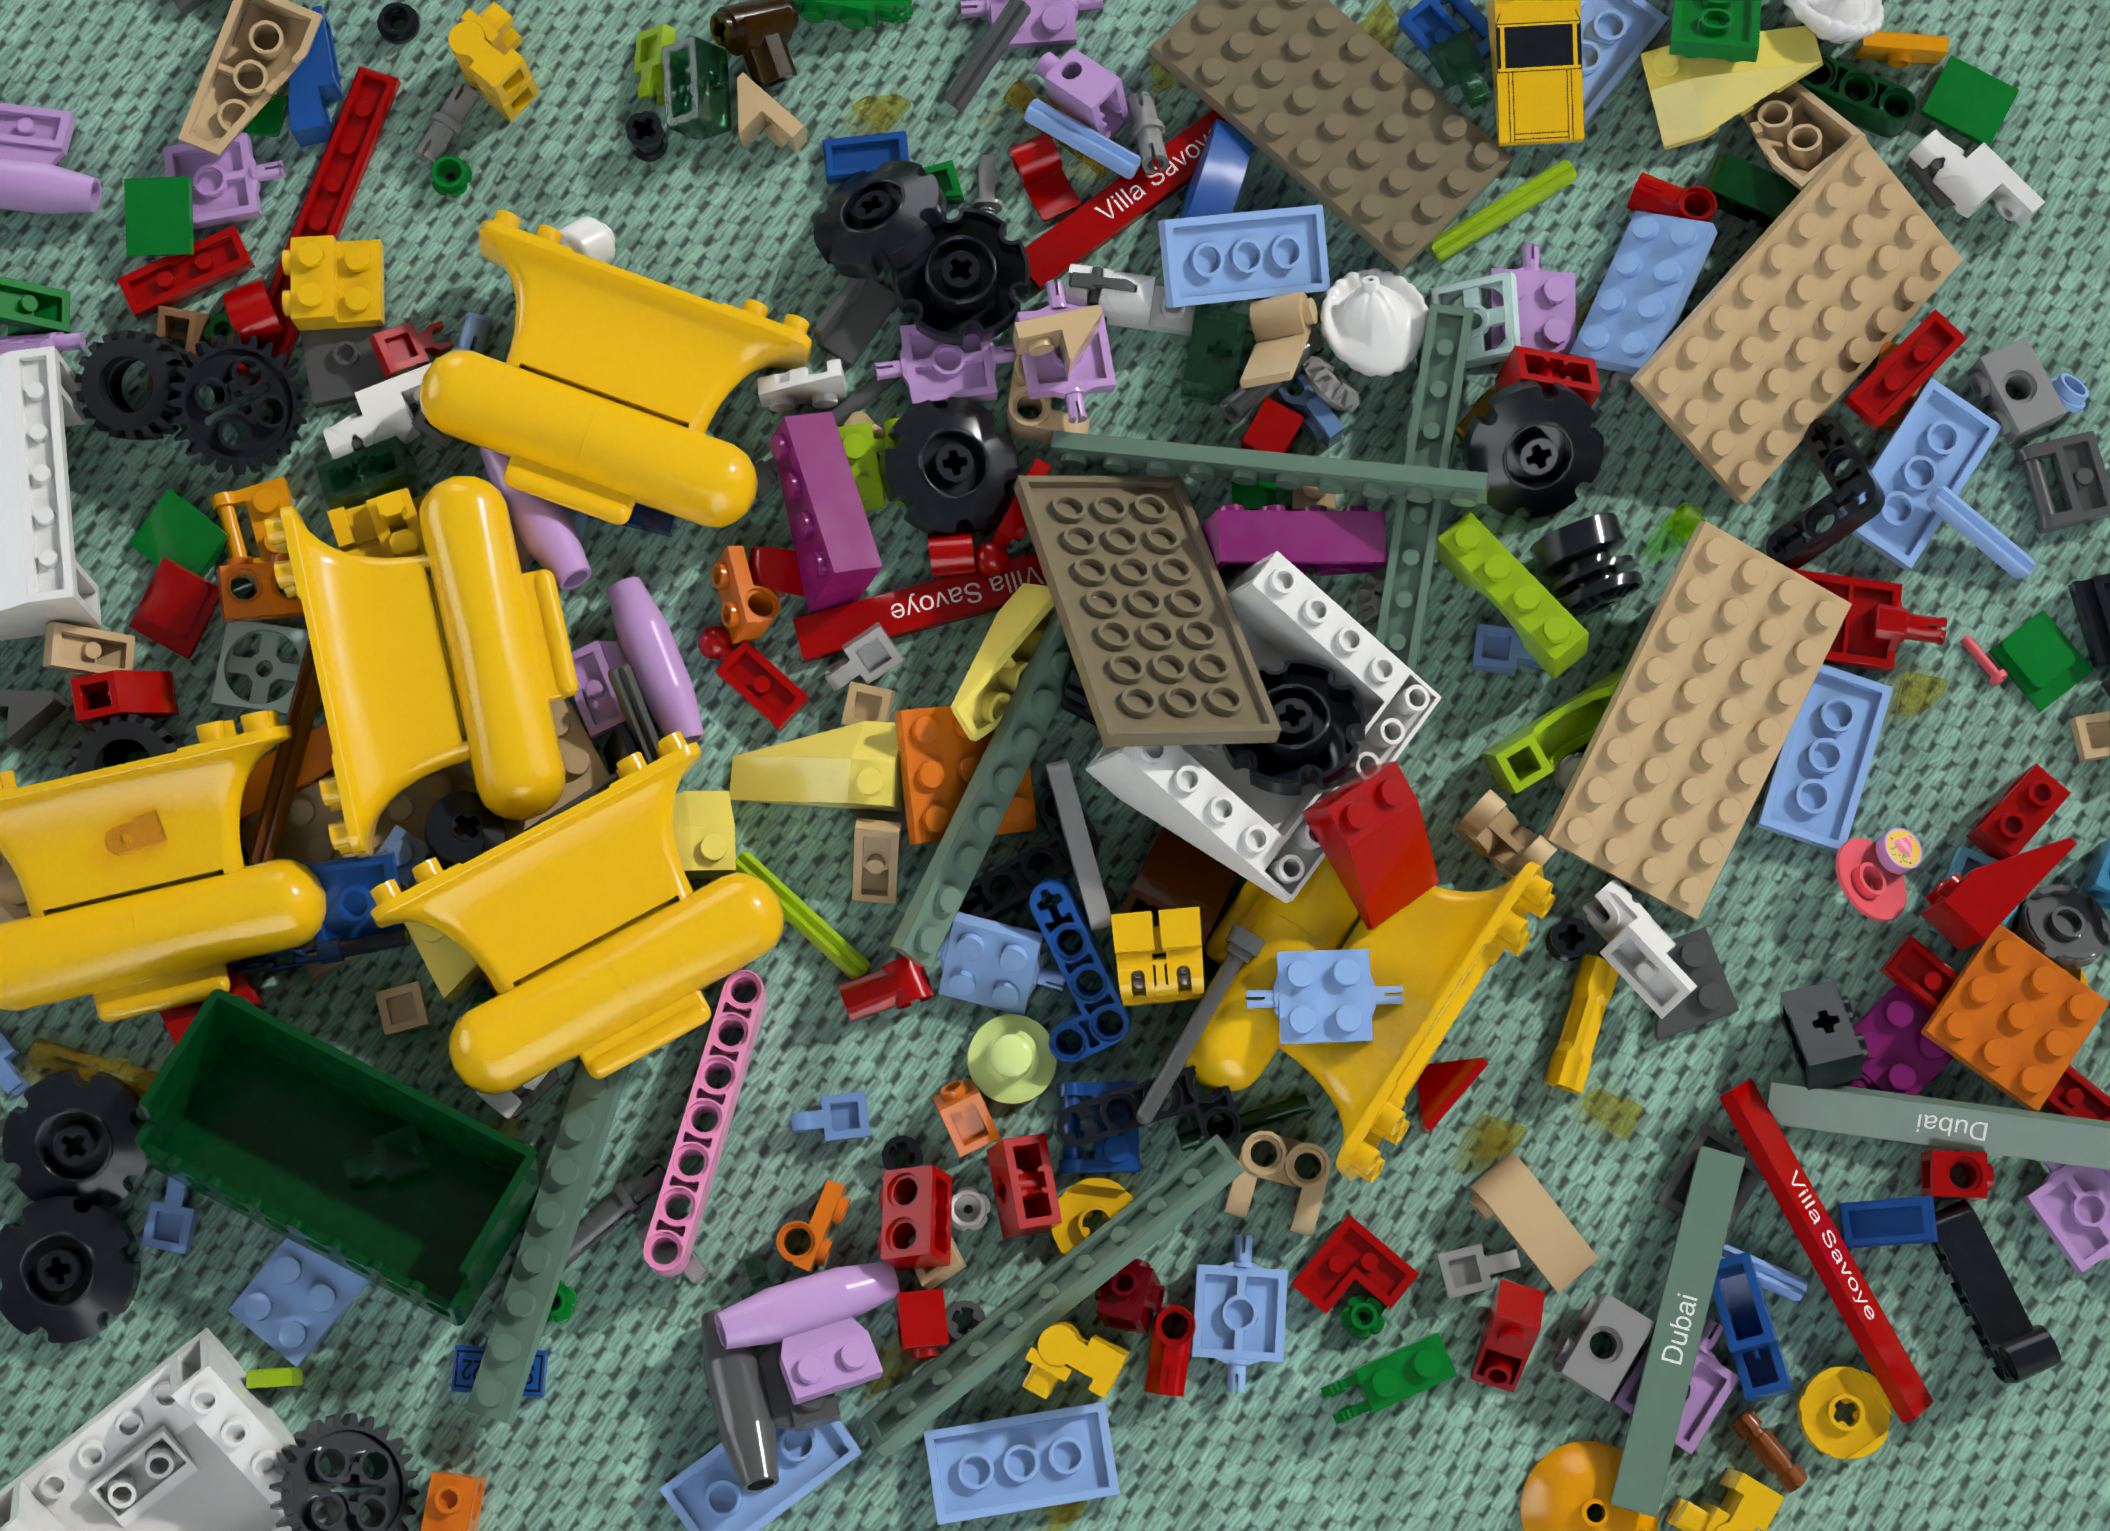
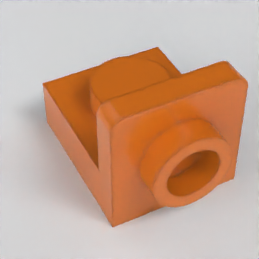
M972 1079L965 1082L964 1080L950 1082L941 1088L939 1094L932 1098L959 1157L1000 1139V1135L984 1100Z

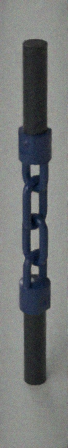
M407 928L345 940L342 937L318 941L316 946L302 949L295 947L226 963V966L234 965L233 972L239 976L268 970L279 972L300 968L308 963L320 961L322 965L345 961V958L410 946L411 938ZM317 952V955L307 957L306 955L309 953ZM295 954V962L275 965L277 956ZM260 962H263L264 964L260 966L246 968V965Z

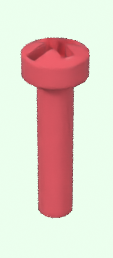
M1969 635L1960 641L1990 676L1988 682L1991 686L1999 685V683L2006 679L2008 673L2004 669L1999 671Z

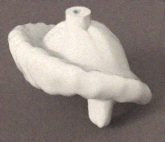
M1783 0L1784 5L1790 8V11L1784 18L1785 28L1798 27L1801 23H1804L1811 32L1816 34L1817 38L1829 40L1831 43H1854L1864 37L1871 36L1881 28L1884 20V7L1881 0Z
M1378 268L1362 269L1358 272L1347 273L1343 279L1335 281L1334 286L1327 290L1326 298L1321 306V332L1336 357L1347 363L1351 369L1369 377L1375 375L1387 377L1394 372L1403 371L1415 359L1418 350L1424 344L1429 308L1425 304L1423 296L1417 291V288L1413 284L1408 283L1406 278L1396 276L1392 271L1384 272Z

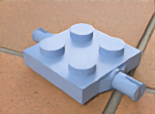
M957 912L953 920L951 933L946 941H943L936 955V958L941 959L940 964L942 968L938 994L1022 1016L1025 1015L1030 994L1037 984L1063 991L1065 979L1061 972L1041 967L1040 949L1043 940L1042 933Z
M1369 949L1277 952V978L1273 990H1246V999H1264L1247 1000L1246 1009L1274 1008L1279 1021L1280 1045L1372 1042V1016L1376 1005H1403V995L1385 996V994H1402V985L1375 986L1370 974Z
M1235 1234L1233 1262L1220 1266L1196 1265L1194 1299L1196 1330L1192 1338L1191 1357L1215 1358L1228 1364L1226 1392H1235V1375L1237 1374V1392L1246 1393V1365L1259 1361L1280 1363L1284 1361L1288 1270L1265 1269L1252 1263L1254 1236L1245 1235L1244 1253H1242L1243 1235Z

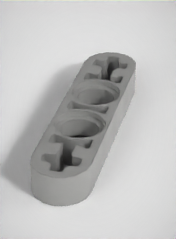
M1067 759L1045 764L1090 930L1094 931L1112 926L1110 909L1069 762Z

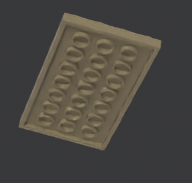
M1201 0L1151 47L1150 55L1228 123L1234 126L1242 135L1401 272L1510 166L1514 158L1501 146L1498 147L1494 140L1329 0Z
M1018 475L1014 490L1103 746L1135 747L1276 743L1281 733V727L1181 476Z

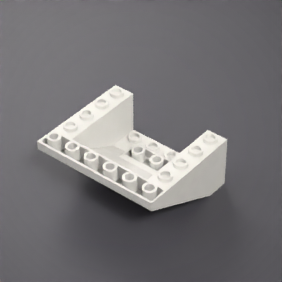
M54 346L9 351L0 355V641L45 635L46 624L54 621L93 629L102 628L99 586L75 560L65 427L85 424V416L81 411L84 409V402H77L75 392L82 391L81 383H75V374Z
M1276 551L1237 573L1226 587V592L1257 668L1266 666L1270 671H1279L1283 669L1284 661L1286 660L1310 661L1334 670L1336 685L1346 686L1350 684L1354 687L1364 707L1366 733L1364 740L1355 742L1359 745V759L1352 770L1340 781L1326 789L1321 790L1316 784H1306L1302 787V794L1295 796L1274 794L1251 785L1249 769L1241 768L1234 770L1225 756L1222 744L1135 747L1103 746L1085 770L1126 804L1282 902L1288 903L1294 900L1326 856L1304 818L1302 811L1369 766L1396 761L1442 697L1281 553Z
M206 1327L0 1491V1531H292L290 1526L276 1527L275 1524L285 1514L283 1510L270 1509L272 1503L281 1499V1493L269 1489V1485L281 1482L283 1478L282 1475L273 1470V1466L280 1463H288L289 1461L281 1452L282 1447L289 1445L297 1446L294 1437L258 1389H246V1373L232 1354ZM312 1484L307 1486L309 1492H334L330 1486L324 1487ZM319 1501L316 1506V1516L324 1524L327 1518V1509Z

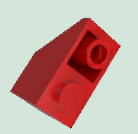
M112 670L70 679L76 722L92 732H95L93 724L101 720L108 725L110 724V716L117 714L126 719L128 714H137L145 720L147 717L156 720L179 715L173 673L171 671Z
M1505 1279L1500 1280L1489 1307L1470 1379L1514 1393L1541 1329L1545 1292Z

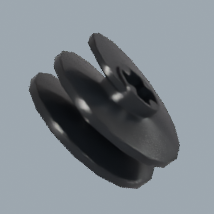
M469 791L449 793L436 801L427 815L424 829V840L433 858H437L443 870L457 863L464 864L504 843L506 835L504 818L495 815L486 808L478 793ZM458 827L462 831L473 830L472 838L467 834L459 837L456 834Z

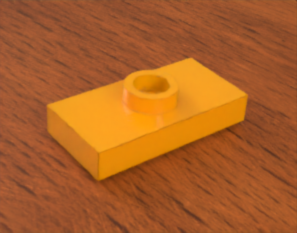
M1876 31L1873 35L1864 37L1854 44L1853 59L1887 61V66L1892 68H1907L1912 66L1913 63L1938 65L1948 53L1949 38L1937 35Z

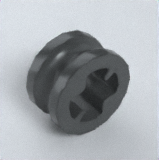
M963 1300L956 1302L946 1313L948 1333L956 1340H960L965 1336L957 1332L959 1325L952 1321L957 1311L963 1314L962 1308H971L974 1310L972 1318L979 1321L978 1324L986 1319L981 1307L972 1301Z

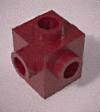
M1134 1259L1095 1290V1299L1099 1301L1096 1313L1105 1327L1148 1335L1153 1312L1160 1311L1164 1299V1286L1160 1285L1161 1283L1154 1269L1150 1268L1149 1263Z

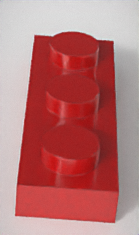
M233 225L194 243V255L165 256L117 278L133 315L139 321L157 313L159 305L170 307L255 268V265L238 229Z
M1935 309L1843 402L1876 431L1967 338Z

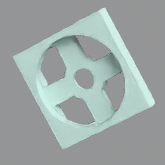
M1511 271L1430 288L1432 304L1452 306L1463 295L1464 307L1474 308V314H1479L1482 318L1481 325L1477 329L1471 330L1465 369L1506 361L1514 346H1521L1516 275ZM1481 288L1492 289L1502 294L1504 306L1491 309L1483 307ZM1505 325L1506 337L1500 346L1496 349L1485 351L1484 334L1491 327Z
M249 621L227 623L211 703L214 706L256 712L278 710V715L287 716L309 637L308 630ZM251 634L262 635L258 654H255L252 658L234 656L235 646L242 639ZM281 638H288L294 644L299 654L300 665L283 663L277 657ZM263 661H269L273 665V671L267 677H261L257 673V666ZM230 673L249 676L253 681L249 701L239 698L233 692L228 683ZM279 680L295 682L292 689L286 695L268 703L271 685Z

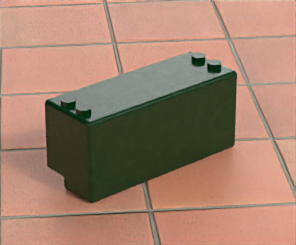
M215 989L209 994L138 1103L147 1120L136 1135L135 1142L151 1168L455 1326H461L467 1321L532 1210L540 1187L538 1173L540 1165L536 1161L537 1150L520 1139L510 1138L257 1008L244 997L232 995L222 989Z

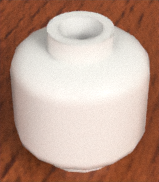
M585 216L558 230L563 235L560 244L571 247L572 251L608 264L613 262L616 250L615 237L612 230L606 224L601 223L595 218Z

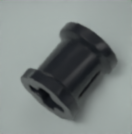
M649 111L633 114L625 126L633 154L639 160L645 162H654L660 159L668 148V139L663 131L660 118L655 113Z
M1575 917L1564 918L1547 933L1545 939L1546 949L1554 959L1561 962H1571L1579 958L1583 951L1589 948L1592 939L1591 931L1581 919ZM1566 930L1570 931L1571 938L1578 939V943L1571 947L1570 950L1566 949L1565 941L1558 939Z

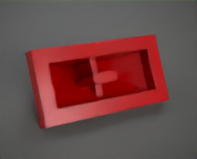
M1473 1058L1427 1064L1415 1083L1419 1129L1425 1134L1429 1133L1489 1063L1483 1058Z

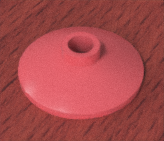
M1854 838L1844 843L1837 852L1835 868L1838 882L1846 898L1861 914L1872 920L1887 922L1898 917L1903 912L1907 900L1903 875L1891 873L1882 866L1876 855L1875 842L1864 838Z

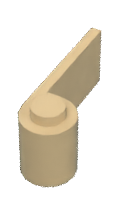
M1303 291L1253 300L1251 302L1250 321L1256 344L1240 379L1242 389L1292 380L1311 334L1312 324H1316L1318 321L1316 303L1313 298H1307Z
M1512 1152L1505 1155L1469 1187L1473 1196L1468 1202L1485 1221L1492 1217L1504 1226L1556 1293L1559 1294L1599 1259L1532 1172Z

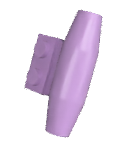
M0 103V209L44 215L96 212L99 209L102 197L100 180L56 166L63 157H67L76 119L71 111Z
M481 447L480 454L490 482L501 491L508 507L522 573L528 572L533 559H535L543 569L550 570L554 574L556 584L562 590H572L584 584L590 578L592 571L576 528L564 507L509 487L504 482L503 476L510 457Z
M630 577L614 583L607 589L618 641L597 640L572 651L579 689L574 698L590 737L597 739L614 731L617 724L622 722L627 724L609 680L608 671L615 666L628 663L631 666L648 712L663 736L666 737L676 731H681L687 744L698 742L704 737V731L693 683L665 617L639 577Z
M884 1261L835 1267L766 1288L716 1313L715 1324L722 1346L726 1350L782 1342L779 1365L793 1404L797 1405L881 1378L883 1369L869 1332L854 1318L895 1298L897 1293H900L899 1281L894 1267Z

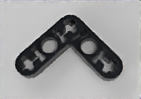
M1821 416L1815 419L1809 425L1804 437L1809 451L1831 487L1832 492L1777 529L1769 537L1766 544L1767 556L1791 569H1798L1873 519L1881 512L1885 504L1884 491L1850 433L1832 416ZM1829 433L1832 442L1837 446L1832 450L1824 444V436ZM1846 459H1853L1854 464L1851 471L1844 476L1837 477L1835 472L1838 465ZM1865 492L1864 496L1866 500L1863 503L1859 504V496ZM1843 505L1845 506L1843 508L1848 512L1847 515H1844L1839 510ZM1826 515H1834L1832 526L1825 532L1817 533L1816 526L1819 520ZM1804 532L1811 537L1808 542H1806V537L1802 535ZM1789 543H1792L1790 545L1792 551L1789 554L1785 555L1787 553L1785 547Z

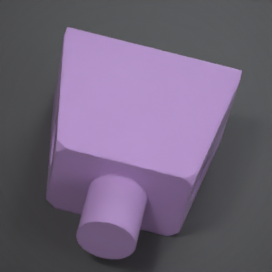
M1077 49L1069 50L1061 59L1051 52H1047L1037 62L1035 73L1045 80L1051 105L1055 109L1108 139H1111L1130 119L1122 80Z

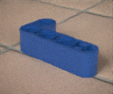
M1052 876L1038 883L1030 895L1029 904L1031 912L1080 1009L1059 1020L1049 1037V1048L1054 1057L1061 1062L1073 1063L1116 1044L1125 1038L1131 1026L1133 1014L1130 1006H1123L1119 983L1094 932L1090 930L1087 917L1072 887L1066 880ZM1046 889L1052 895L1059 893L1062 896V899L1057 904L1061 917L1063 918L1068 912L1072 915V917L1064 918L1055 927L1051 923L1058 917L1055 907L1052 904L1044 905L1042 903V899L1046 895ZM1067 929L1076 930L1082 936L1083 946L1077 950L1065 948L1061 943L1060 933ZM1084 970H1095L1101 975L1103 986L1097 990H1088L1080 982V973ZM1106 1010H1113L1119 1013L1122 1017L1123 1026L1116 1030L1106 1029L1100 1023V1013ZM1066 1029L1077 1031L1082 1037V1045L1075 1049L1065 1047L1060 1041V1032Z

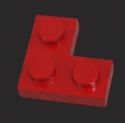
M1347 1215L1290 1285L1324 1314L1329 1312L1354 1280L1376 1297L1385 1307L1391 1309L1419 1273L1351 1215Z

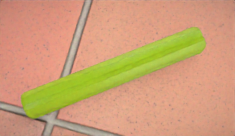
M1568 160L1560 161L1440 234L1428 246L1430 254L1436 262H1444L1572 184L1577 177L1575 168Z
M744 851L736 858L735 872L753 874L768 883L779 897L784 918L851 980L869 973L871 969L870 962L750 852Z

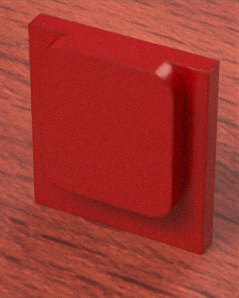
M163 557L129 627L184 658L190 659L220 602L218 586L174 561Z

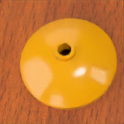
M1597 1441L1567 1443L1546 1454L1534 1466L1527 1477L1520 1501L1523 1531H1657L1659 1509L1657 1517L1654 1518L1609 1504L1623 1450ZM1596 1503L1602 1509V1516L1598 1521L1592 1522L1587 1517V1509L1591 1504Z

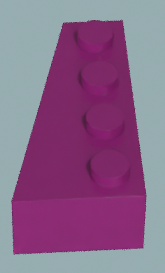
M830 411L785 416L771 437L770 447L777 463L807 612L835 608L857 602L883 566L833 413Z
M1229 504L1220 506L1201 525L1219 574L1232 573V578L1237 573L1276 551L1281 553L1304 575L1308 574V568H1315L1316 576L1375 573L1388 562L1384 511H1369L1368 507L1363 505L1345 507L1342 511H1327V507L1324 505L1306 506L1301 511H1286V507L1283 505H1267L1259 510H1244L1242 505Z

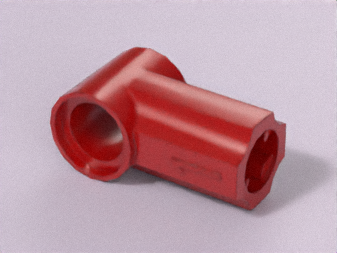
M1642 172L1634 186L1627 209L1634 212L1637 210L1711 223L1717 201L1714 194L1705 187L1692 186L1684 189ZM1687 211L1697 212L1701 216H1693Z
M904 956L883 965V970L838 985L850 1021L855 1022L894 1007L896 1009H904L912 1006L911 1001L919 999L920 1002H924L934 997L925 967L916 965Z
M1164 1303L1159 1312H1153L1150 1324L1151 1338L1144 1391L1158 1395L1184 1397L1191 1339L1196 1330L1195 1319L1192 1313L1183 1306L1176 1303ZM1178 1312L1184 1319L1183 1330L1174 1337H1167L1162 1331V1321L1166 1315Z

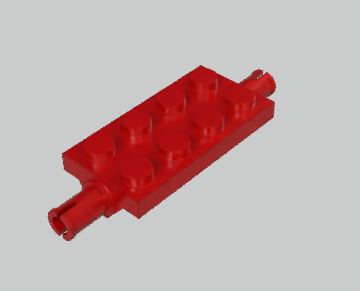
M1791 569L1852 604L1823 663L1891 672L1895 666L1898 644L1903 643L1904 639L1934 643L1936 645H1943L1947 631L1942 630V627H1947V618L1908 613V609L1903 608L1901 603L1903 584Z

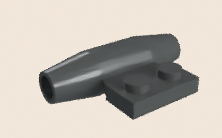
M720 1307L708 1311L701 1317L704 1373L720 1439L742 1490L747 1493L760 1492L775 1486L779 1482L775 1427L800 1432L841 1421L840 1411L835 1393L797 1405L793 1404L779 1365L782 1342L773 1343L759 1356H757L753 1346L724 1349L717 1333L715 1314L728 1307Z

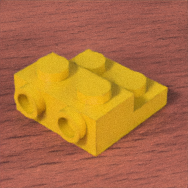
M334 235L290 237V250H283L282 266L284 274L291 276V290L283 291L282 305L285 316H291V320L299 331L385 326L384 245L380 239L337 242Z

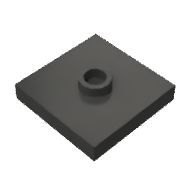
M386 312L385 326L300 331L312 404L315 408L357 400L355 392L388 380L369 342L374 333L389 329Z

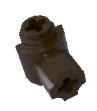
M749 0L719 7L716 13H713L710 19V30L714 41L734 56L743 55L750 76L759 87L766 89L788 81L797 75L787 47L788 42L792 38L793 30L797 27L799 21L797 7L792 0Z

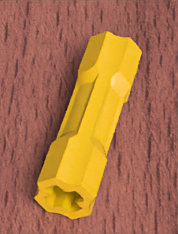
M1588 954L1582 956L1573 985V996L1557 1047L1552 1053L1543 1082L1549 1086L1580 1095V1093H1583L1592 1063V1053L1619 975L1606 959Z

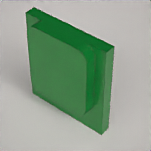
M1951 55L1919 114L1979 145L1984 142L1989 147L2015 100L2019 89Z
M192 177L124 179L127 257L194 255Z
M168 488L129 544L157 567L162 558L165 557L204 578L225 550L226 542L230 535L176 491Z
M2044 610L2040 611L1988 651L2039 713L2094 671Z

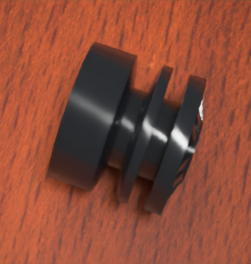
M1602 513L1568 524L1542 537L1530 548L1540 576L1562 575V578L1552 584L1548 591L1555 599L1562 598L1558 602L1573 617L1589 615L1607 609L1634 593L1644 584L1640 572H1627L1636 564L1633 556H1611L1627 542L1617 515L1614 513Z

